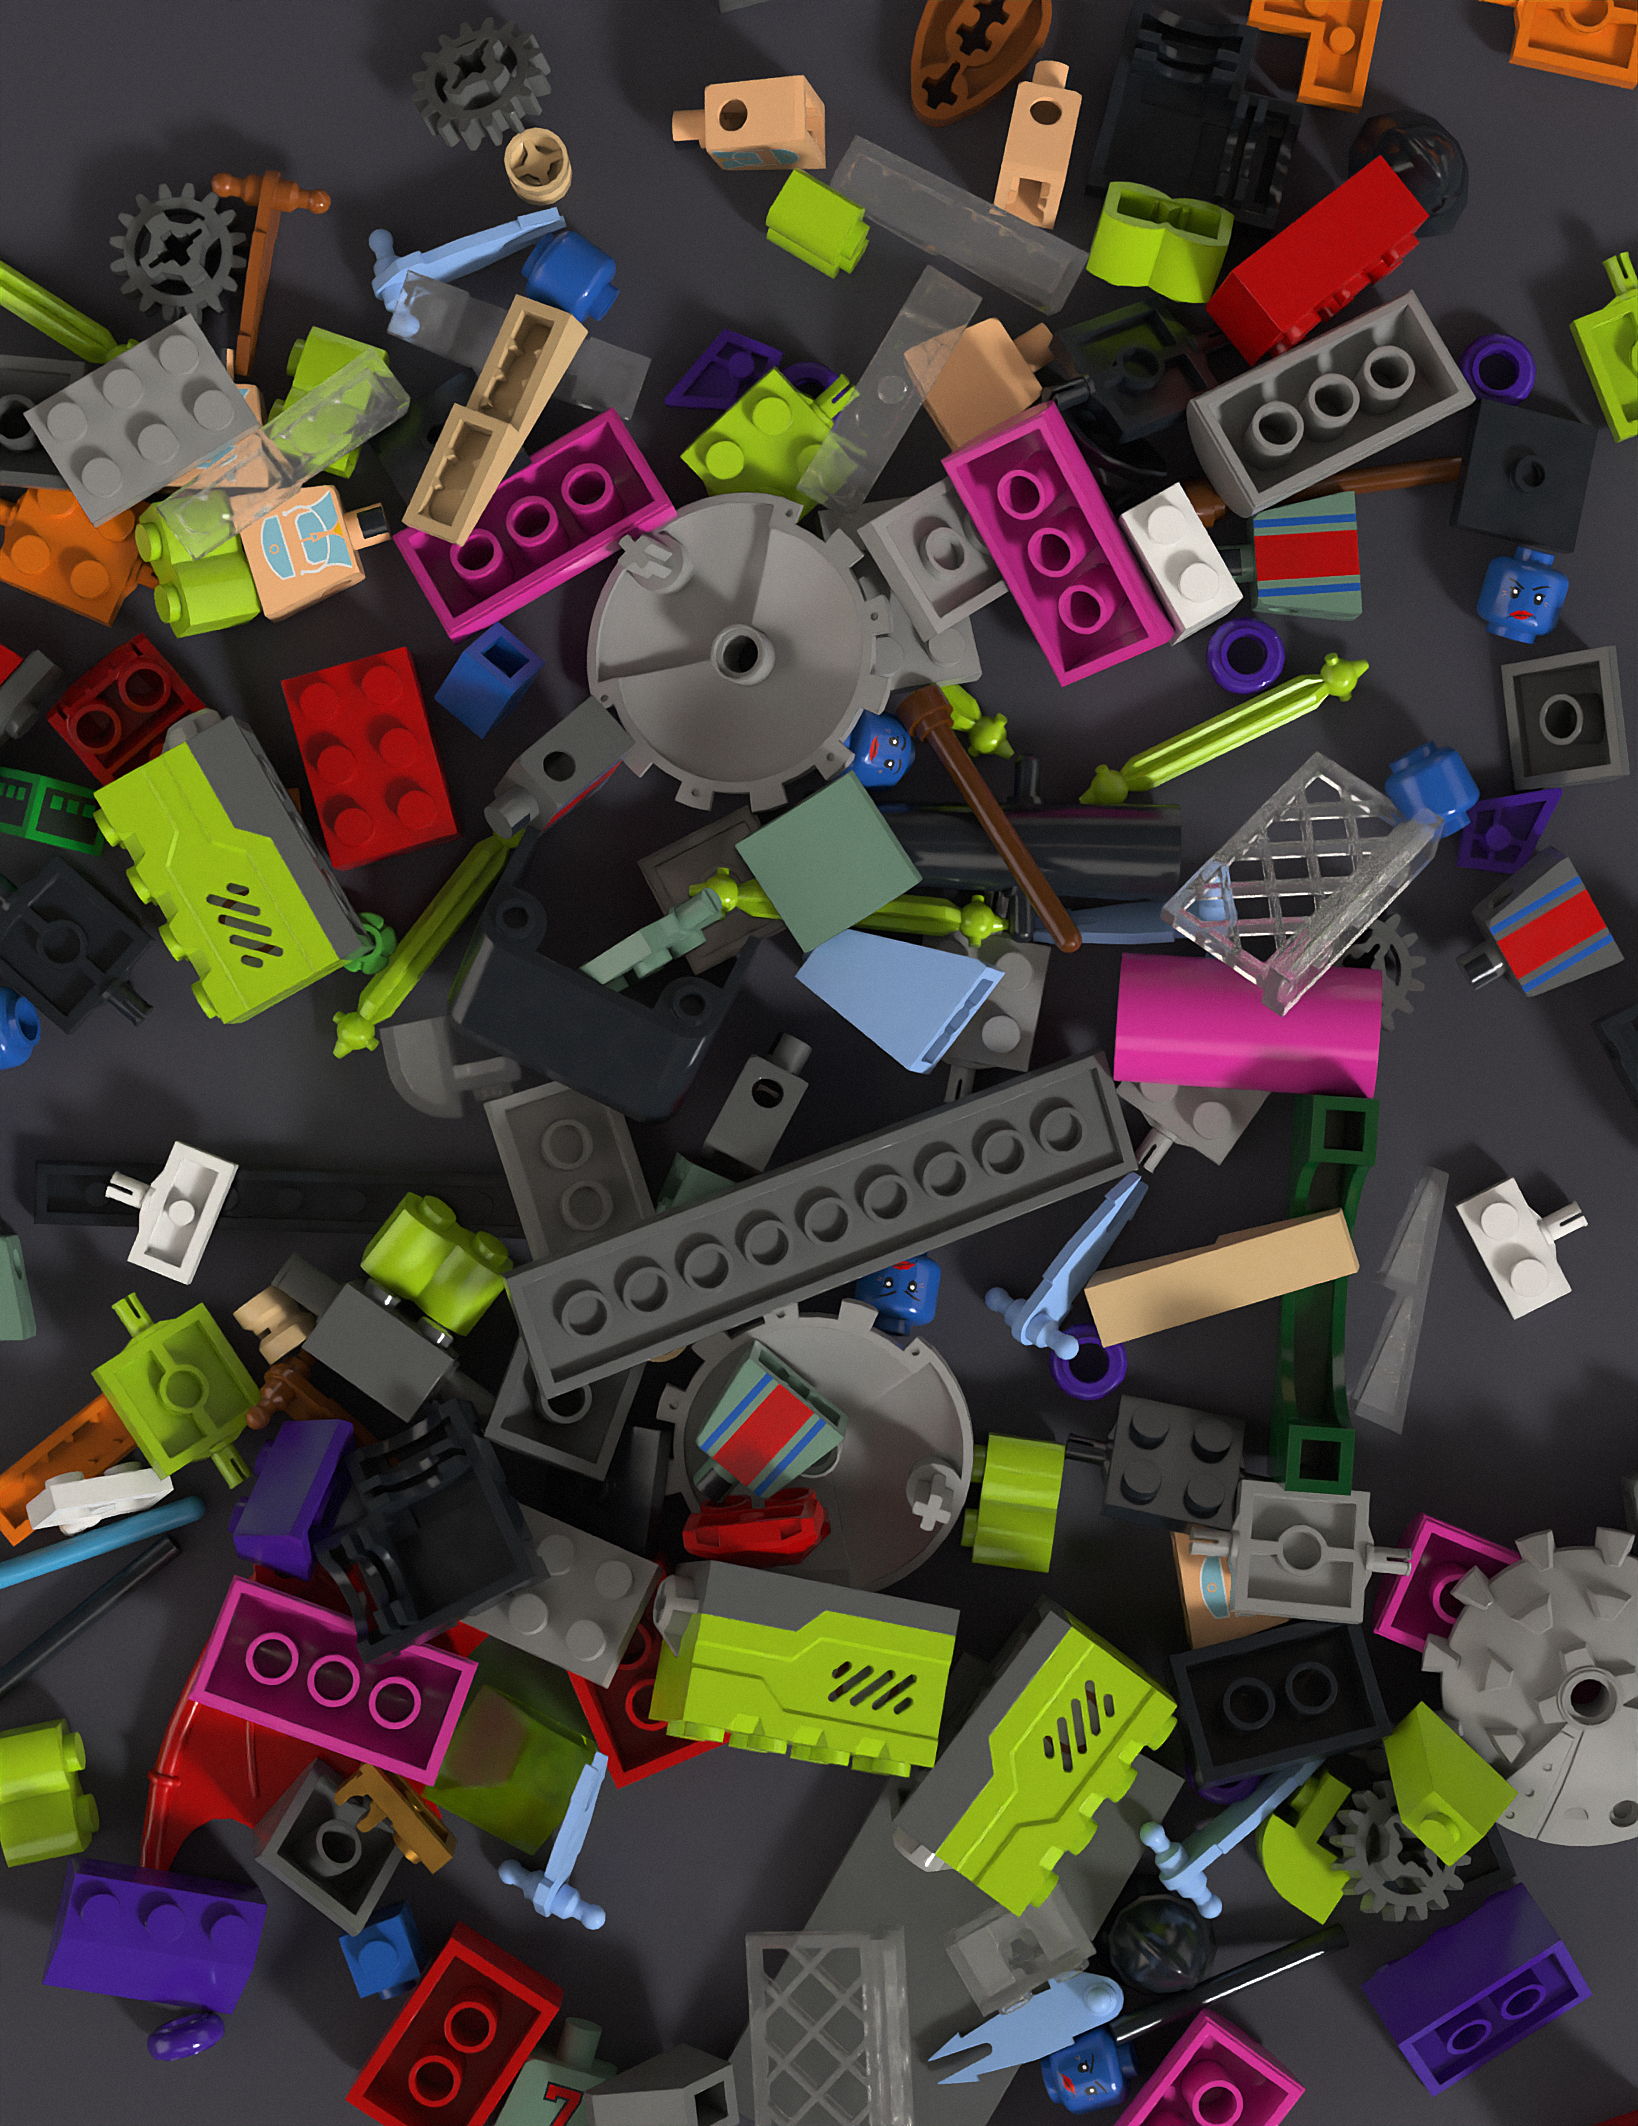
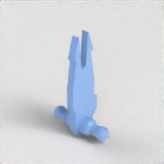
M557 207L518 216V220L457 239L425 253L416 251L404 257L395 255L391 233L384 229H376L369 237V246L375 252L377 258L373 267L376 277L371 284L376 298L383 300L386 310L394 313L397 321L396 331L398 335L403 339H414L421 331L420 321L415 317L412 309L416 302L415 292L440 282L445 284L480 270L532 244L536 246L547 233L550 232L555 235L567 228L563 215L559 216Z
M1214 865L1206 867L1201 873L1200 880L1204 887V894L1177 895L1176 903L1151 901L1071 911V908L1065 909L1082 936V943L1150 944L1174 942L1176 938L1200 937L1201 941L1207 945L1205 958L1230 959L1226 944L1231 941L1232 931L1237 928L1238 912L1231 905L1229 895L1223 891L1226 875L1223 869ZM1035 916V928H1046L1039 916ZM1047 929L1035 930L1034 942L1056 944Z
M1134 1172L1127 1174L1105 1195L1106 1200L1067 1242L1042 1275L1043 1281L1028 1301L1023 1298L1014 1300L1005 1289L1000 1287H994L987 1291L985 1295L986 1306L989 1310L1004 1315V1322L1012 1329L1011 1334L1013 1338L1026 1346L1032 1344L1039 1348L1049 1346L1059 1358L1065 1360L1072 1359L1077 1355L1079 1351L1077 1339L1074 1336L1059 1331V1326L1074 1308L1071 1304L1096 1271L1128 1220L1131 1221L1149 1188L1147 1184L1140 1181L1141 1176Z
M598 1750L592 1765L585 1764L578 1780L546 1871L537 1870L531 1872L523 1868L514 1859L505 1860L498 1868L500 1879L506 1884H514L521 1888L524 1897L533 1902L537 1913L545 1917H549L553 1913L562 1919L574 1917L581 1921L587 1929L591 1930L598 1929L604 1924L606 1914L599 1905L589 1904L582 1900L579 1890L568 1885V1881L577 1855L581 1851L601 1782L605 1778L608 1756Z
M1325 1759L1271 1773L1258 1784L1256 1790L1247 1798L1231 1804L1201 1831L1197 1829L1181 1844L1179 1842H1170L1165 1835L1162 1825L1158 1822L1150 1821L1143 1824L1140 1829V1839L1146 1846H1150L1156 1854L1155 1864L1161 1870L1159 1875L1161 1882L1168 1890L1176 1889L1183 1898H1191L1197 1905L1201 1916L1205 1918L1217 1917L1222 1910V1903L1220 1898L1216 1894H1212L1206 1887L1207 1877L1202 1870L1222 1853L1226 1854L1254 1830L1299 1785L1302 1786Z
M1069 1969L1047 1979L1051 1989L1010 2006L964 2037H961L960 2032H958L928 2061L982 2043H989L992 2046V2053L938 2082V2084L980 2081L979 2074L1034 2061L1074 2044L1073 2036L1108 2022L1119 2014L1124 2002L1121 1987L1110 1977L1075 1969Z

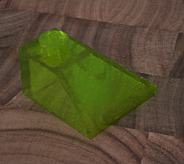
M484 1682L448 1745L434 1786L426 1784L421 1792V1796L533 1856L564 1820L571 1803L570 1799L585 1764L592 1765L597 1747L595 1742Z

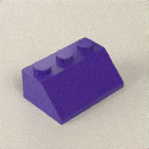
M70 1855L43 1972L42 1984L232 2014L254 1968L268 1904L258 1886Z
M1522 1882L1509 1890H1502L1492 1894L1482 1903L1480 1909L1455 1925H1446L1439 1928L1428 1938L1427 1943L1402 1959L1391 1960L1383 1964L1375 1972L1373 1978L1360 1985L1398 2047L1432 2097H1435L1593 1995L1563 1941Z

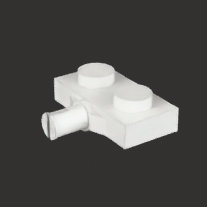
M175 1141L164 1171L151 1183V1186L116 1171L110 1182L131 1190L133 1193L112 1185L107 1187L105 1196L141 1209L139 1213V1232L127 1261L186 1285L191 1284L239 1165L182 1141Z
M1509 1176L1454 1204L1514 1320L1572 1291L1557 1263L1554 1240L1582 1226L1588 1225L1584 1215L1579 1214L1582 1211L1576 1201L1541 1218L1527 1205L1515 1179Z
M128 1462L107 1469L102 1477L84 1479L83 1472L76 1471L50 1478L45 1482L46 1489L26 1505L32 1530L59 1525L65 1535L73 1537L74 1534L80 1535L87 1527L95 1526L101 1519L149 1509L174 1489L170 1476L161 1481L153 1468L143 1469L141 1462Z

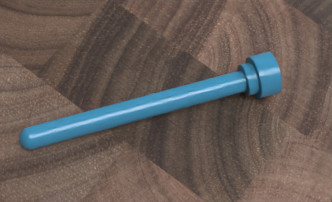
M189 1496L0 1562V1589L195 1522L204 1516L206 1505L200 1497Z

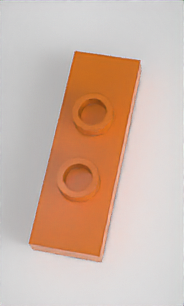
M104 1393L100 1394L0 1475V1531L13 1547L36 1530L31 1528L26 1505L46 1489L45 1482L61 1474L76 1471L83 1472L84 1479L102 1477L107 1469L117 1465L138 1448L137 1443Z

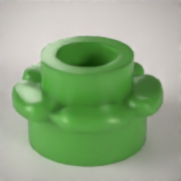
M360 912L357 915L376 948L343 967L351 972L362 970L364 974L372 975L379 973L387 967L389 956L396 951L397 937L394 929L386 926L384 919L380 915L372 912Z

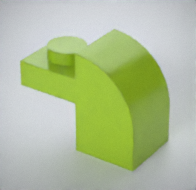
M1324 1764L1320 1765L1314 1776L1311 1775L1302 1786L1299 1785L1289 1795L1287 1805L1292 1807L1287 1816L1275 1808L1255 1829V1844L1258 1858L1274 1888L1284 1899L1322 1925L1344 1893L1341 1889L1350 1879L1347 1871L1332 1870L1331 1863L1342 1858L1343 1853L1322 1840L1320 1836L1352 1790L1342 1776Z

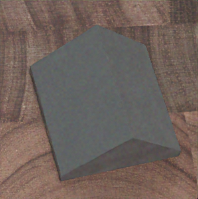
M0 354V485L72 492L23 413L88 375L85 362Z
M1604 646L1501 665L1515 792L1609 782L1630 775L1616 646Z
M519 1334L482 1436L529 1460L604 1481L647 1361L546 1400L540 1393L521 1334Z
M318 1757L305 1768L253 1828L254 1859L347 1933L355 1937L361 1933L404 1854L397 1847L392 1835L395 1830L391 1826L392 1821L388 1817L368 1832H361L356 1827L358 1818L370 1809L371 1799L367 1795L364 1797L356 1795L350 1797L341 1806H338L334 1801V1795L338 1786L346 1779Z

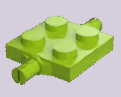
M1628 252L1620 253L1617 257L1615 255L1602 262L1616 297L1604 309L1576 319L1569 325L1615 444L1638 435V279Z
M774 365L684 449L680 457L703 480L710 497L742 492L766 493L785 497L803 505L798 523L862 464L859 456L840 437L835 422L832 419L861 393L852 383L840 396L833 400L850 384V380L841 373L838 379L814 399L812 396L797 390Z
M135 1292L111 1306L125 1325L132 1339L120 1354L96 1368L91 1375L159 1479L162 1481L188 1463L206 1460L211 1457L228 1483L230 1490L252 1476L253 1472L250 1471L232 1442L237 1440L243 1429L247 1426L246 1412L261 1399L260 1390L203 1302L176 1319L159 1321L154 1324L140 1303Z

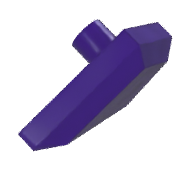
M724 328L664 400L665 406L677 409L726 411L774 365L777 368L779 367L784 352Z
M1558 787L1477 801L1473 807L1466 811L1471 822L1461 829L1455 867L1513 875L1531 857L1563 794L1562 789Z

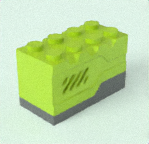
M209 708L192 713L168 729L163 750L159 757L93 793L101 806V809L93 813L96 823L112 847L119 844L123 849L127 848L135 865L126 870L127 877L144 904L152 901L155 906H160L167 919V923L158 927L160 935L176 961L179 962L185 959L193 964L200 980L191 984V988L201 1008L210 1019L217 1016L221 1018L224 1024L243 1023L376 948L248 723L233 715L222 720L216 710Z
M714 1560L676 1563L675 1574L670 1575L661 1582L654 1602L653 1621L663 1636L648 1719L668 1722L666 1735L703 1742L707 1740L723 1743L724 1733L730 1734L728 1746L733 1748L786 1755L788 1744L792 1746L790 1754L792 1759L825 1765L848 1766L849 1758L853 1757L851 1770L883 1776L893 1775L910 1778L912 1766L934 1768L938 1734L960 1610Z
M1042 1593L939 1730L934 1768L912 1766L910 1778L904 1777L889 1797L892 1823L897 1826V1829L892 1834L893 1845L904 1857L926 1872L955 1869L1017 1917H1020L1029 1904L1038 1908L1051 1894L1059 1880V1876L1052 1870L1063 1853L1070 1851L1077 1856L1090 1842L1099 1825L1092 1819V1816L1102 1801L1108 1798L1112 1802L1117 1803L1129 1790L1138 1774V1771L1131 1764L1141 1749L1147 1745L1155 1751L1168 1738L1177 1723V1718L1172 1713L1178 1705L1163 1682Z

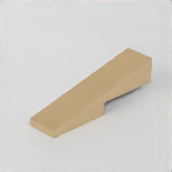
M516 294L467 406L464 407L454 403L402 519L403 523L463 547L589 332L572 314Z
M1336 1208L1219 1235L1213 1245L1095 1271L1084 1291L1102 1346L1105 1348L1358 1272L1360 1265L1342 1208Z

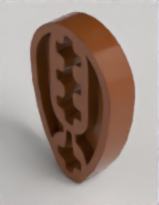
M928 0L916 32L910 67L911 107L915 116L928 126L946 127L976 114L1002 96L1026 72L1041 52L1048 37L1051 24V0H1005L1001 17L1006 23L1002 25L998 22H992L986 30L984 44L989 48L988 51L985 52L976 48L970 56L961 51L963 39L958 34L962 31L971 35L978 27L980 12L975 7L979 4L982 7L988 8L994 0ZM953 69L958 70L950 91V98L955 103L950 106L942 102L937 106L936 110L930 108L927 105L929 93L924 87L928 84L931 87L937 88L941 85L942 81L946 80Z

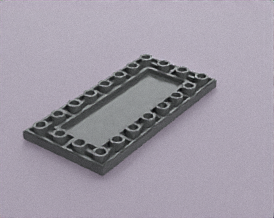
M965 1649L961 1651L948 1674L939 1730L989 1665L988 1662ZM1140 1751L1131 1764L1138 1771V1774L1129 1790L1117 1803L1112 1802L1108 1798L1102 1801L1092 1816V1819L1099 1825L1090 1842L1077 1856L1070 1851L1063 1853L1052 1870L1059 1876V1880L1051 1894L1040 1907L1035 1908L1029 1904L1021 1916L1017 1917L955 1869L926 1872L909 1861L894 1847L892 1834L897 1829V1826L892 1823L889 1797L904 1777L890 1775L725 2060L733 2065L738 2112L761 2126H986L1021 2064L979 2074L980 2081L938 2084V2082L992 2053V2046L989 2043H982L932 2061L928 2060L958 2032H960L961 2037H964L1010 2006L1051 1989L1047 1979L1069 1969H1077L1147 1847L1140 1839L1141 1827L1150 1821L1161 1823L1185 1782L1184 1776Z

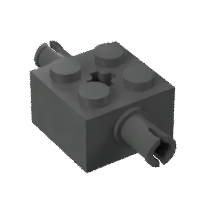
M294 1252L271 1285L281 1289L318 1316L316 1320L317 1326L302 1345L303 1349L407 1423L418 1415L427 1403L432 1405L435 1400L441 1405L454 1398L472 1401L481 1421L478 1424L483 1433L496 1396L458 1369L461 1365L458 1359L465 1351L463 1347L454 1342L459 1334L444 1327L427 1314L425 1317L418 1316L403 1305L406 1300L405 1298L390 1291L375 1279H366L364 1276H361L350 1282L345 1281L340 1285L304 1260L299 1253Z

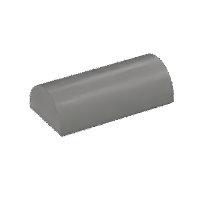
M1413 289L1191 399L1186 413L1188 430L1194 450L1211 485L1222 501L1235 514L1248 518L1471 405L1476 397Z

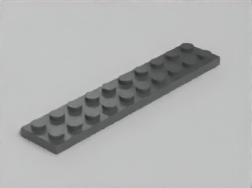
M1094 1047L500 1273L540 1393L548 1400L1131 1173L1139 1168L1105 1051Z

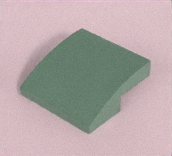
M853 769L802 799L792 809L743 837L735 844V847L805 954L877 911L923 879Z

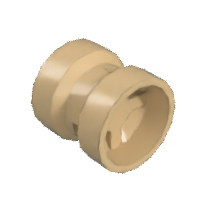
M535 127L526 129L521 134L518 133L512 138L506 148L504 162L511 186L518 197L529 204L538 206L553 204L564 197L571 186L573 173L566 146L559 136L548 129Z
M272 1285L233 1313L244 1330L253 1331L256 1336L260 1337L259 1351L270 1366L306 1341L317 1326V1319L312 1312L300 1311L298 1304L291 1296Z

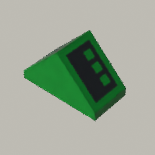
M0 766V832L98 857L103 856L107 840L93 816L95 811L101 809L93 794L97 790Z

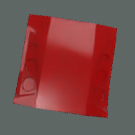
M142 632L117 646L68 687L45 715L47 721L70 745L94 776L106 786L159 757L163 750L168 729L190 714L208 707Z
M809 1487L780 1489L771 1497L764 1499L765 1507L753 1508L751 1497L745 1494H729L722 1503H716L707 1499L700 1504L701 1513H693L688 1517L682 1531L684 1548L689 1553L702 1557L705 1560H714L754 1569L799 1565L831 1533L828 1507L823 1508L820 1501L816 1500L815 1490Z

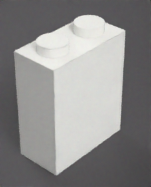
M1179 482L1121 514L1117 522L1175 630V634L1169 640L1171 646L1223 618L1243 598L1241 591Z

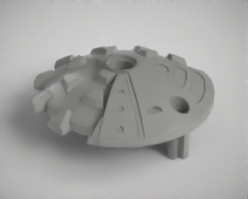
M750 492L728 493L708 497L676 510L677 517L648 534L642 535L639 539L627 534L618 543L625 550V553L618 559V563L610 573L593 613L587 647L589 689L591 695H594L605 709L615 706L624 728L636 742L623 759L624 763L638 777H642L654 763L667 774L682 781L675 801L696 809L711 811L714 793L718 792L750 794L752 812L773 811L789 804L784 786L806 776L816 768L825 780L835 779L854 760L855 754L843 743L855 727L863 710L865 709L880 715L884 711L889 699L892 686L891 679L874 675L876 664V635L893 632V613L885 595L867 600L860 582L850 568L865 556L864 552L840 528L832 534L827 542H824L815 534L796 525L803 505L785 497ZM755 642L758 649L757 661L751 669L742 673L738 663L739 655L745 646Z
M852 1298L842 1299L839 1315L820 1312L799 1313L797 1302L764 1315V1320L742 1329L731 1337L725 1330L694 1342L691 1349L704 1362L695 1372L686 1390L670 1383L666 1384L659 1401L656 1419L675 1423L673 1438L674 1458H669L664 1496L682 1492L691 1513H701L700 1504L709 1498L697 1488L693 1481V1476L707 1462L710 1456L699 1448L695 1442L700 1425L749 1345L755 1339L849 1417L844 1439L781 1488H813L816 1493V1500L820 1501L823 1508L828 1507L831 1533L799 1565L762 1568L759 1570L874 1593L894 1584L913 1572L946 1539L956 1523L966 1500L971 1481L974 1452L969 1410L960 1385L947 1362L936 1348L922 1336L917 1335L904 1347L888 1334L873 1327L879 1311L873 1305ZM741 1482L730 1493L749 1495L753 1508L765 1507L764 1499L759 1498Z
M1597 1527L1594 1546L1561 1548L1555 1547L1551 1529L1534 1532L1514 1540L1522 1559L1504 1568L1490 1579L1475 1565L1458 1581L1450 1592L1451 1595L1465 1604V1607L1455 1621L1449 1637L1445 1638L1428 1633L1423 1648L1420 1669L1421 1671L1440 1673L1442 1710L1433 1712L1519 1792L1496 1822L1523 1836L1546 1843L1566 1846L1605 1845L1638 1837V1557L1630 1554L1635 1538L1634 1534L1613 1528ZM1587 1679L1600 1681V1692L1593 1701L1587 1704L1571 1702L1570 1696L1577 1683Z

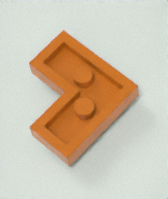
M1251 0L1246 25L1259 28L1258 30L1308 39L1295 102L1355 114L1359 113L1362 107L1383 0Z

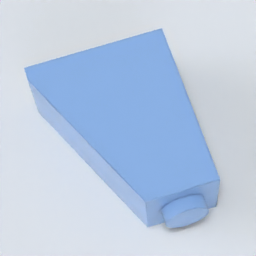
M846 929L806 954L803 953L802 961L804 964L795 977L906 1069L929 1075L1004 976L1005 972L998 966L979 959Z

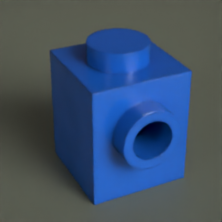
M497 621L463 651L434 699L476 735L484 739L516 709L546 662Z
M407 1899L372 1911L361 1933L353 1937L343 1929L338 1937L360 1999L378 1992L380 1999L386 2000L410 1991L417 1986L415 1978L422 1975L429 1959Z

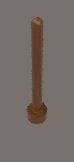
M1463 454L1339 471L1272 506L1304 502L1346 491H1354L1355 495L1458 481ZM1207 476L1180 480V485L1204 528H1212L1214 521L1223 520L1227 512H1233L1219 497Z
M928 685L913 692L897 707L896 714L910 736H918L921 742H929L1058 948L1066 953L1075 952L1081 946L1082 936L951 728L954 725V720L950 716L953 712L951 703L939 685Z

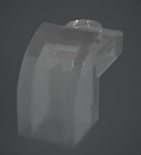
M441 1016L379 1029L387 1070L394 1087L407 1103L425 1114L439 1118L467 1117L468 1113L463 1091L473 1090L475 1102L513 1094L511 1082L525 1079L523 1065L506 1056L458 1065L448 1017Z

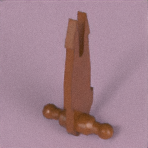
M269 169L266 170L264 175L250 173L245 178L234 177L228 172H219L215 174L211 181V188L219 197H240L246 205L258 207L246 275L234 374L247 377L252 375L258 348V337L269 283L274 244L278 236L281 211L291 213L297 208L308 209L314 214H322L329 209L331 204V198L325 190L320 188L313 190L302 189L296 181L283 179L280 171Z
M301 1348L297 1356H289L283 1363H275L268 1369L264 1375L265 1384L260 1389L261 1399L256 1405L251 1406L245 1415L247 1425L254 1430L267 1427L274 1412L282 1410L295 1421L341 1419L353 1424L356 1450L379 1442L336 1401L325 1397L308 1382L312 1377V1366L320 1360L303 1348ZM396 1457L389 1459L391 1466L400 1463Z

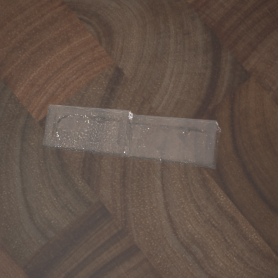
M858 135L853 137L828 185L865 207L864 217L932 256L943 255L1047 316L1061 311L1090 256L1089 253Z
M371 346L158 504L157 511L196 562L301 491L304 482L407 414L411 398Z
M1424 1166L1373 1281L1395 1291L1396 1294L1348 1401V1410L1399 1434H1402L1449 1179L1448 1173L1428 1166Z

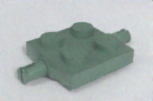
M705 888L686 902L676 903L669 909V915L638 930L592 961H586L576 972L618 993L629 987L625 977L631 987L636 986L665 968L663 965L673 958L676 960L708 941L702 930L724 917L721 912L722 902L720 897L713 889Z

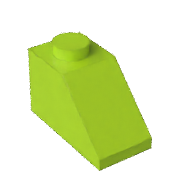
M1421 1701L1391 1730L1392 1736L1384 1741L1401 1822L1450 1868L1486 1835L1519 1792Z

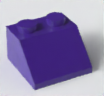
M341 1419L284 1421L276 1440L267 1439L264 1442L254 1467V1475L259 1476L250 1498L243 1495L239 1498L229 1522L228 1531L233 1533L238 1558L310 1583L319 1562L312 1545L331 1535L353 1484V1479L343 1459V1456L356 1450L352 1423Z

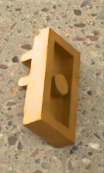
M362 1761L359 1769L338 1786L334 1795V1801L338 1806H341L350 1797L356 1795L364 1797L368 1794L372 1798L370 1809L358 1818L356 1827L361 1832H368L388 1817L392 1821L391 1826L395 1830L392 1836L397 1847L412 1863L417 1864L422 1861L431 1873L434 1874L453 1858L458 1839L404 1776Z

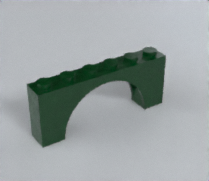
M1294 1094L1285 1220L1342 1208L1351 1240H1353L1362 1188L1369 1170L1375 1166L1380 1100ZM1349 1275L1279 1296L1266 1474L1284 1491L1351 1496L1356 1430L1351 1423L1345 1377V1322Z

